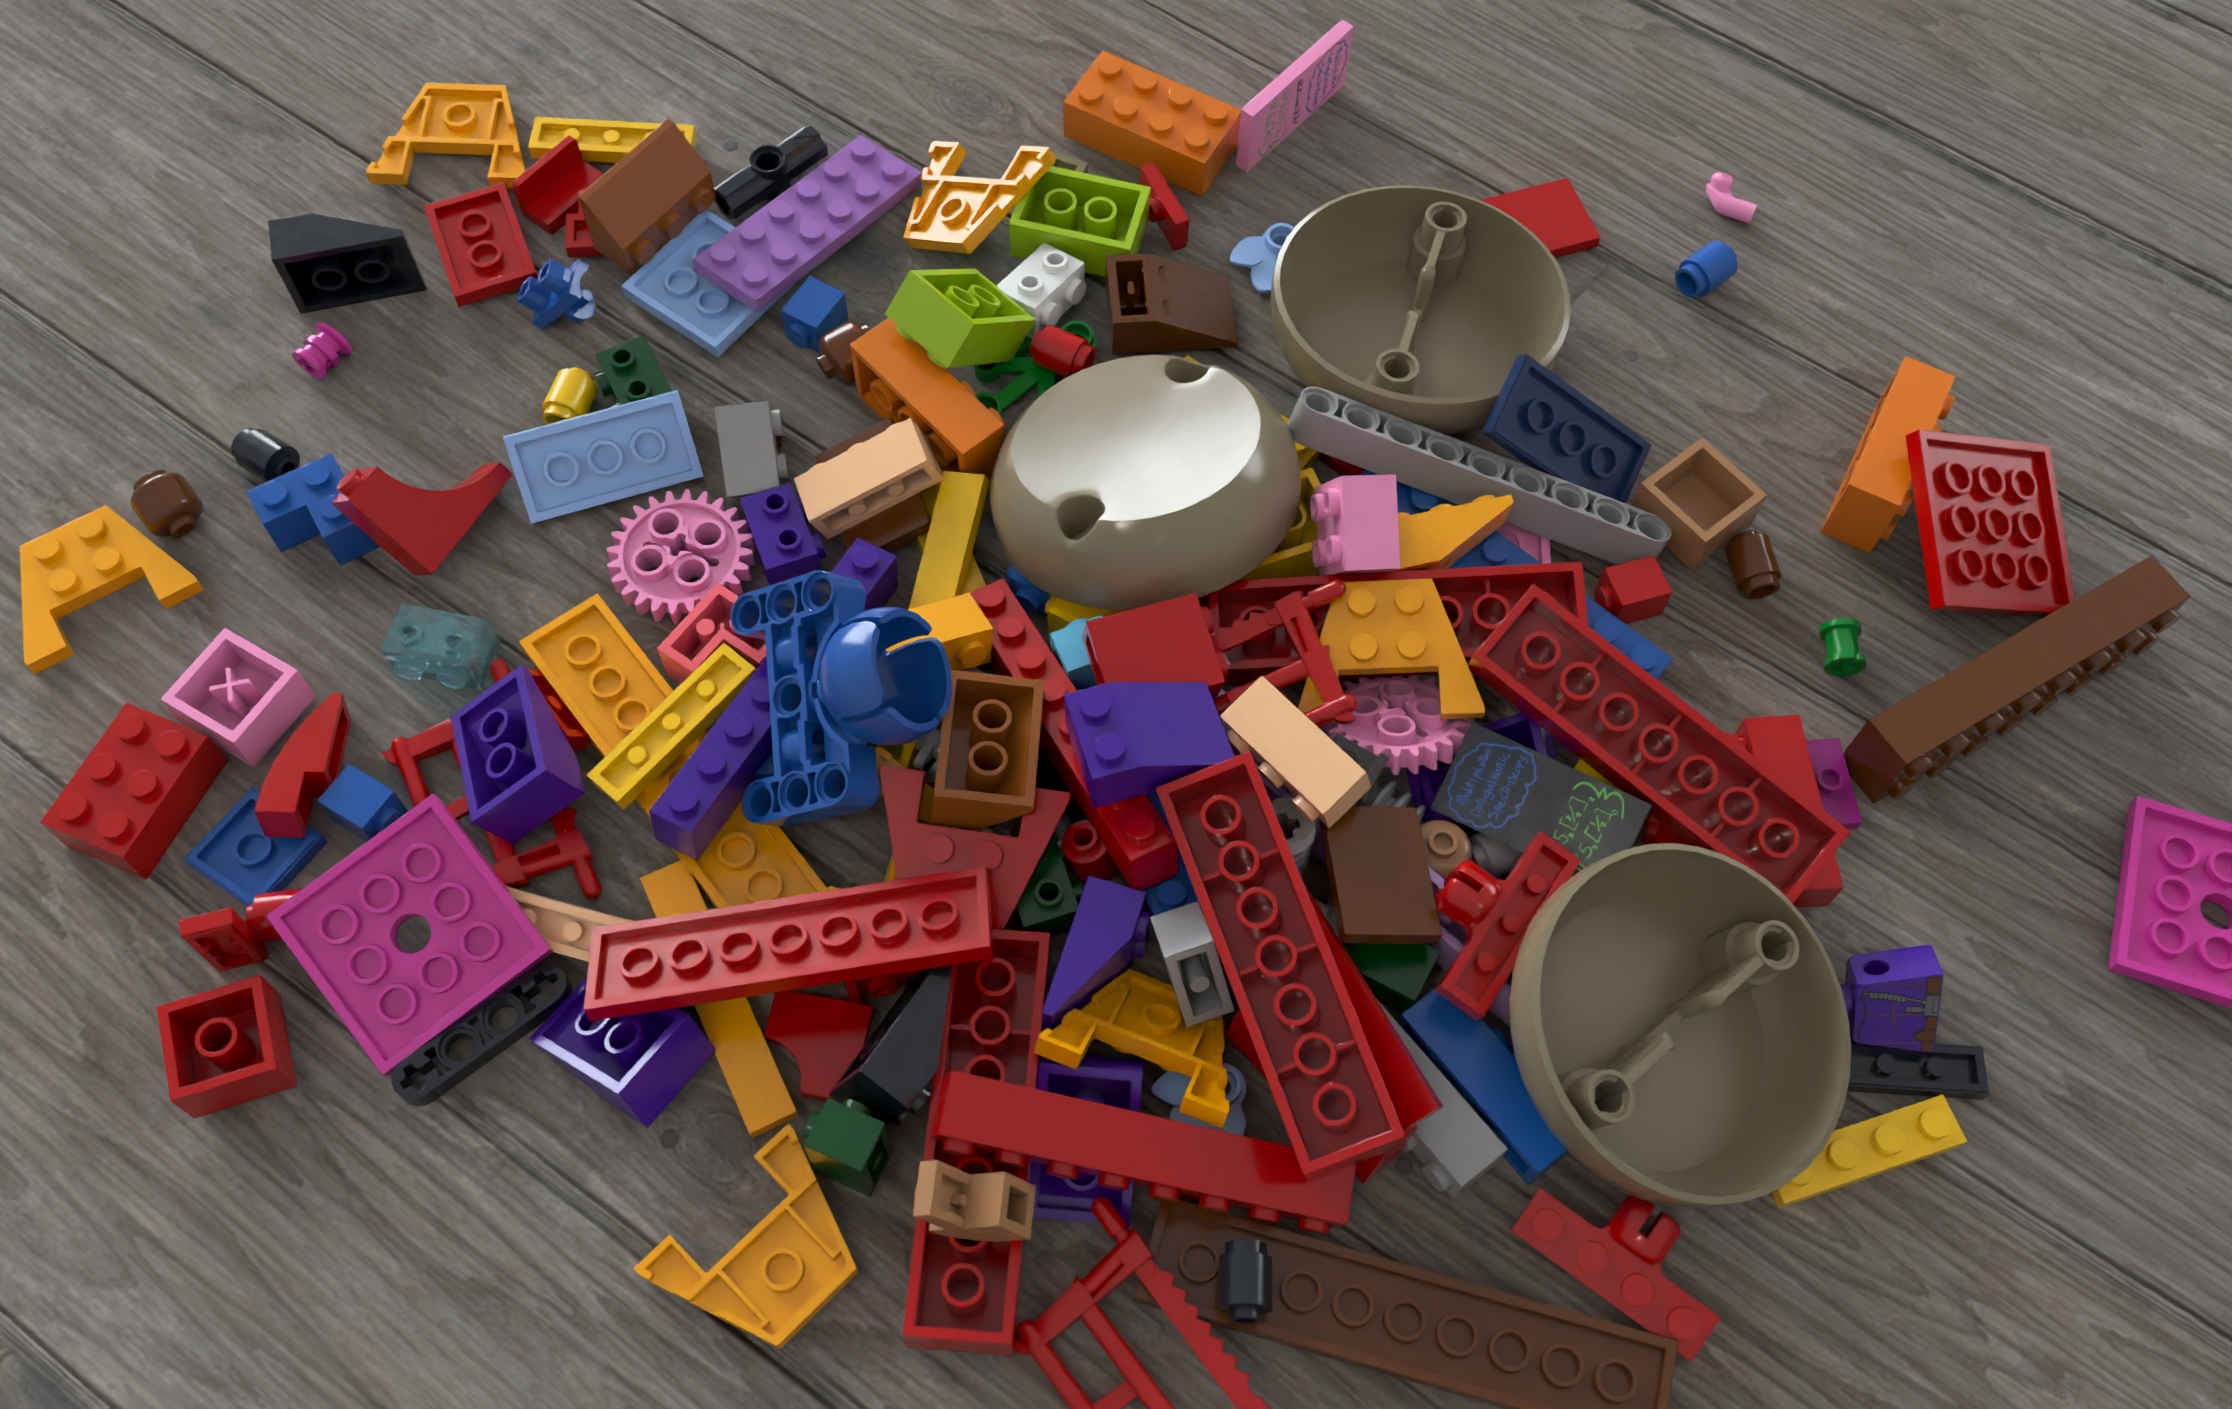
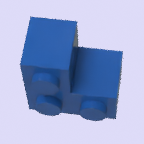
M332 453L246 491L263 526L280 552H284L316 536L322 535L338 564L341 566L380 547L331 504L340 493L337 485L344 477Z

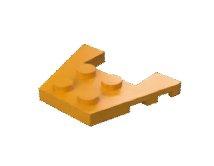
M426 83L401 118L403 126L396 136L388 137L382 146L383 155L377 163L371 162L369 164L366 175L370 184L407 185L415 153L492 155L488 173L490 185L504 182L506 189H513V181L523 174L526 169L506 86Z
M933 141L928 152L932 157L930 168L925 167L921 175V180L925 184L921 198L916 197L914 199L903 238L911 248L971 254L1046 173L1057 158L1049 147L1021 146L1002 179L956 177L954 175L967 152L959 142Z
M107 505L102 506L20 546L24 662L34 674H37L73 656L74 653L58 623V619L145 576L165 609L204 591V589L192 573Z
M1432 578L1343 582L1346 586V592L1341 598L1331 602L1320 636L1322 646H1330L1329 658L1337 678L1339 675L1438 672L1440 719L1484 718V703ZM1309 676L1307 677L1298 706L1302 713L1323 704Z
M1129 968L1093 994L1091 1002L1081 1010L1074 1008L1063 1016L1059 1026L1053 1030L1046 1028L1038 1036L1034 1053L1075 1070L1079 1067L1092 1040L1097 1039L1111 1045L1119 1052L1134 1054L1158 1064L1166 1071L1179 1072L1191 1077L1179 1112L1223 1129L1230 1106L1229 1100H1226L1225 1088L1228 1081L1227 1069L1223 1068L1222 1059L1225 1049L1222 1015L1186 1027L1172 985Z
M789 1124L754 1155L756 1162L788 1196L708 1272H704L669 1234L633 1268L645 1281L779 1350L859 1273L796 1133Z

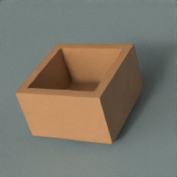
M1702 437L1640 484L1631 506L1652 513L1669 525L1672 535L1665 546L1689 569L1693 570L1727 544L1735 535L1741 533L1753 523L1767 494Z

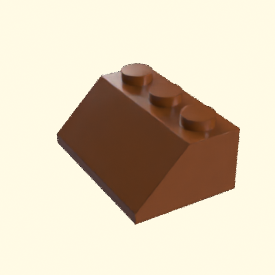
M667 119L579 195L578 198L594 248L631 275L641 265L650 262L656 251L666 242L679 236L685 225L695 216L705 212L711 206L713 200L716 199L711 171L676 124Z
M950 670L952 695L948 711L942 718L930 825L980 830L1033 812L1045 680Z

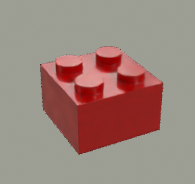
M261 975L156 1006L170 1101L195 1119L297 1087L282 998Z

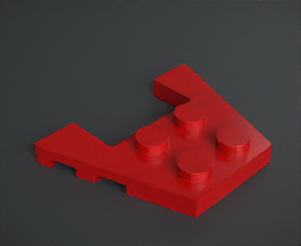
M881 765L880 778L897 880L986 866L990 881L992 929L1005 930L1032 878L1037 864L1054 835V831L1064 811H1066L1071 801L1072 794L1035 788L1033 812L1022 815L1019 837L936 826L919 822L927 772Z

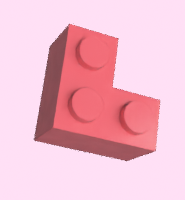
M717 583L657 647L664 669L669 677L680 684L683 683L723 643L744 658L756 670L766 658L765 640L740 635L733 629L730 620L731 609L734 602L738 599V595Z

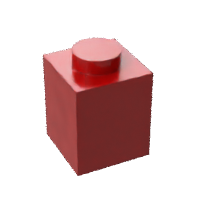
M1653 555L1604 568L1594 590V599L1601 607L1625 624L1661 615L1672 594V590Z

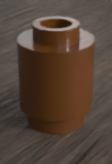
M1755 530L1744 531L1735 535L1731 539V543L1725 548V553L1737 589L1743 591L1745 598L1749 600L1761 599L1777 592L1780 589L1779 579L1782 575L1769 536L1758 534Z

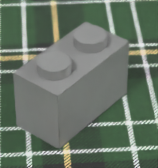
M771 400L714 407L727 497L755 494L781 486L782 480L789 479L786 453L778 454L776 436H783L780 409L772 410Z
M1196 901L1150 917L1186 1027L1234 1011L1214 940L1199 902Z

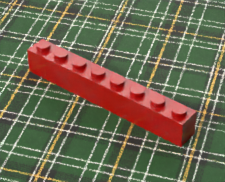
M1002 578L970 592L993 627L991 662L989 663L996 675L1045 680L1039 743L1088 821L1096 829L1100 840L1129 886L1143 891L1178 874L1176 840L1146 794L1097 808L1093 807L1065 723L1064 694L1076 692L1077 690L1005 580Z
M951 1070L943 1077L930 1140L944 1142L942 1151L954 1155L974 1157L976 1149L996 1154L994 1162L1004 1166L1026 1168L1027 1161L1047 1165L1046 1174L1054 1177L1077 1180L1078 1172L1098 1176L1097 1185L1101 1187L1128 1191L1129 1183L1148 1187V1196L1151 1198L1179 1202L1180 1195L1198 1198V1207L1201 1209L1229 1213L1230 1206L1248 1209V1218L1251 1220L1279 1224L1280 1217L1298 1220V1230L1323 1235L1328 1234L1329 1227L1348 1224L1356 1164L1308 1182L1303 1175L1295 1151L1290 1146Z

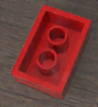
M126 702L40 823L65 846L147 880L228 760L207 735Z

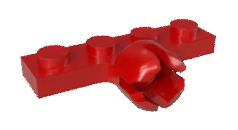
M1539 831L1533 836L1506 880L1495 878L1471 860H1464L1454 868L1444 880L1445 887L1442 891L1438 889L1435 902L1437 910L1462 927L1467 937L1464 946L1435 991L1474 1020L1478 1021L1484 1017L1514 969L1521 942L1531 921L1544 902L1562 884L1570 879L1581 859L1542 831Z
M1539 1188L1511 1231L1652 1334L1679 1341L1677 1352L1692 1362L1721 1317L1669 1281L1661 1272L1662 1261L1680 1236V1226L1675 1219L1661 1211L1643 1236L1638 1231L1653 1211L1655 1205L1650 1201L1631 1195L1624 1199L1609 1223L1599 1228L1593 1226L1546 1191Z

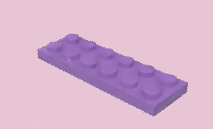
M860 135L693 259L694 271L755 312H759L921 186L922 173Z

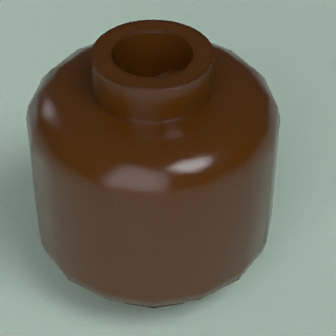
M846 321L820 337L818 344L821 354L815 357L827 379L835 376L841 383L846 385L855 382L850 344L870 331L866 324L859 326L853 321Z
M156 470L144 475L135 483L133 487L134 493L130 500L131 506L149 532L159 537L172 535L174 538H180L188 535L197 527L198 523L196 520L203 511V503L182 475L175 472Z

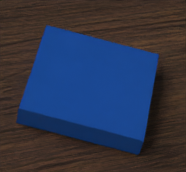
M253 787L183 859L191 868L246 907L253 904L257 894L283 891L327 844L324 837L309 826L307 827L305 838L265 837L254 812L260 792Z

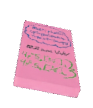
M1344 20L1337 23L1241 109L1236 157L1237 167L1246 173L1250 171L1345 85L1354 26Z

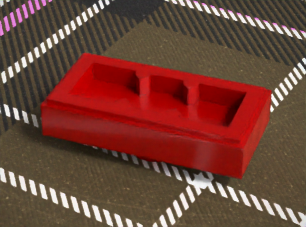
M1152 162L1140 166L1139 185L1151 187L1150 222L1157 223L1173 251L1187 247L1188 216L1156 164L1154 165Z
M231 907L179 920L180 936L219 972L268 959L266 943L258 939L255 931Z

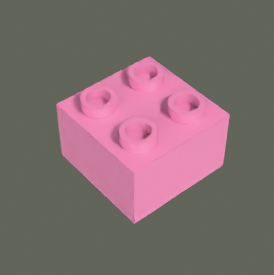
M1396 474L1340 476L1315 487V494H1312L1310 499V515L1313 521H1317L1318 540L1313 542L1312 558L1314 566L1319 567V576L1378 573L1401 569Z
M224 628L163 695L161 701L183 726L207 735L215 745L250 766L255 767L316 695L297 669Z

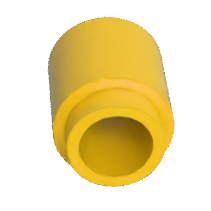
M576 367L562 369L557 373L542 404L544 412L542 420L546 425L589 413L599 391L592 375Z

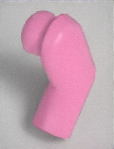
M1723 172L1714 173L1711 177V182L1706 184V195L1715 211L1721 215L1749 224L1757 205L1733 196L1730 191L1733 178Z

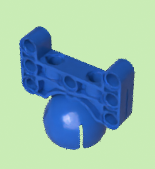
M824 570L803 574L738 597L731 609L730 620L733 629L740 635L765 640L774 765V776L756 780L745 789L742 797V809L747 820L757 824L796 827L863 811L875 804L880 794L881 783L877 774L875 747L869 743L899 745L921 738L938 726L939 721L946 714L950 705L952 695L950 666L945 649L937 638L919 639L893 651H886L887 648L910 638L928 636L932 628L926 620L915 612L899 607H880L865 611L866 592L862 583L856 579Z

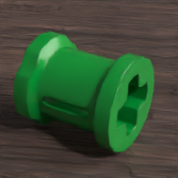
M1836 618L1823 623L1819 627V637L1825 641L1827 658L1823 661V669L1826 674L1836 677H1847L1856 675L1866 668V658L1859 651L1858 637L1862 632L1859 621L1852 618Z

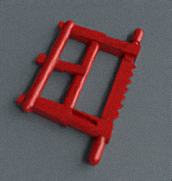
M1333 580L1307 592L1306 596H1303L1301 591L1292 592L1274 602L1275 608L1265 613L1250 612L1248 621L1234 620L1232 628L1218 627L1216 635H1210L1215 651L1221 650L1224 653L1278 627L1284 626L1300 659L1263 677L1279 690L1309 676L1323 704L1303 714L1318 728L1334 720L1340 724L1356 721L1351 712L1357 707V699L1351 694L1344 695L1329 658L1330 646H1322L1309 612L1311 608L1317 609L1341 598L1346 592V586L1342 581ZM1259 678L1214 698L1213 701L1219 717ZM1232 748L1234 756H1238L1239 754Z
M498 658L491 661L489 670L494 682L497 683L510 673V669L503 659ZM451 718L409 739L397 737L391 743V750L382 752L390 765L398 766L413 807L430 796L417 762L452 749L461 771ZM466 796L446 805L456 821L470 814ZM566 806L550 818L558 836L557 838L517 855L511 843L484 830L497 861V864L491 867L505 886L517 888L529 885L528 879L574 865L573 871L584 896L589 899H596L601 895V883L592 862L588 861L593 858L592 853L579 829H576L574 825L576 809Z
M1106 1197L1095 1198L1091 1204V1211L1112 1239L1115 1238L1118 1244L1083 1280L1076 1275L1072 1285L1035 1322L1027 1319L1018 1324L1016 1332L1019 1339L1015 1341L1014 1350L1021 1355H1031L1069 1409H1123L1137 1396L1147 1409H1175L1098 1305L1136 1273L1237 1409H1271L1260 1396L1256 1397L1248 1387L1250 1374L1235 1369L1237 1357L1222 1352L1224 1341L1210 1336L1212 1324L1197 1319L1199 1307L1185 1303L1187 1291L1173 1286L1175 1275L1160 1270L1153 1261L1154 1254L1136 1228L1133 1227L1130 1231L1127 1229L1128 1224ZM1080 1318L1126 1379L1095 1404L1090 1401L1050 1345L1053 1340Z

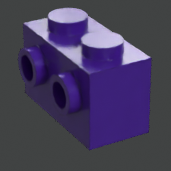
M791 482L740 498L744 517L747 521L749 532L752 534L754 546L768 585L821 570L819 559L826 558L821 537L818 532L810 534L807 526L810 522L806 516L801 498L797 499Z

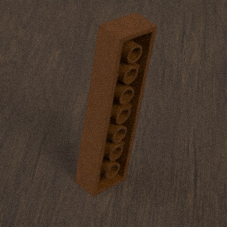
M2152 555L1870 718L1844 751L1849 775L1873 804L1888 795L1894 800L1902 797L1917 785L1915 779L1924 774L1930 779L1937 776L1953 763L1951 758L1957 754L1962 753L1965 758L1969 757L1987 744L1989 740L1986 737L1994 732H1997L2000 737L2006 735L2023 722L2024 719L2021 716L2031 711L2034 716L2043 713L2058 701L2056 696L2063 691L2071 696L2091 682L2093 678L2090 675L2099 671L2104 676L2120 666L2127 659L2124 656L2127 653L2133 651L2138 656L2147 651L2160 640L2157 634L2165 631L2181 618L2177 610L2191 596Z

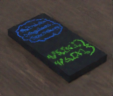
M1472 722L1430 808L1522 853L1533 836L1542 831L1581 859L1572 874L1573 877L1596 861L1625 849L1633 848L1653 806Z

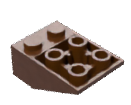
M1149 253L1106 256V296L1112 354L1238 347L1228 276Z

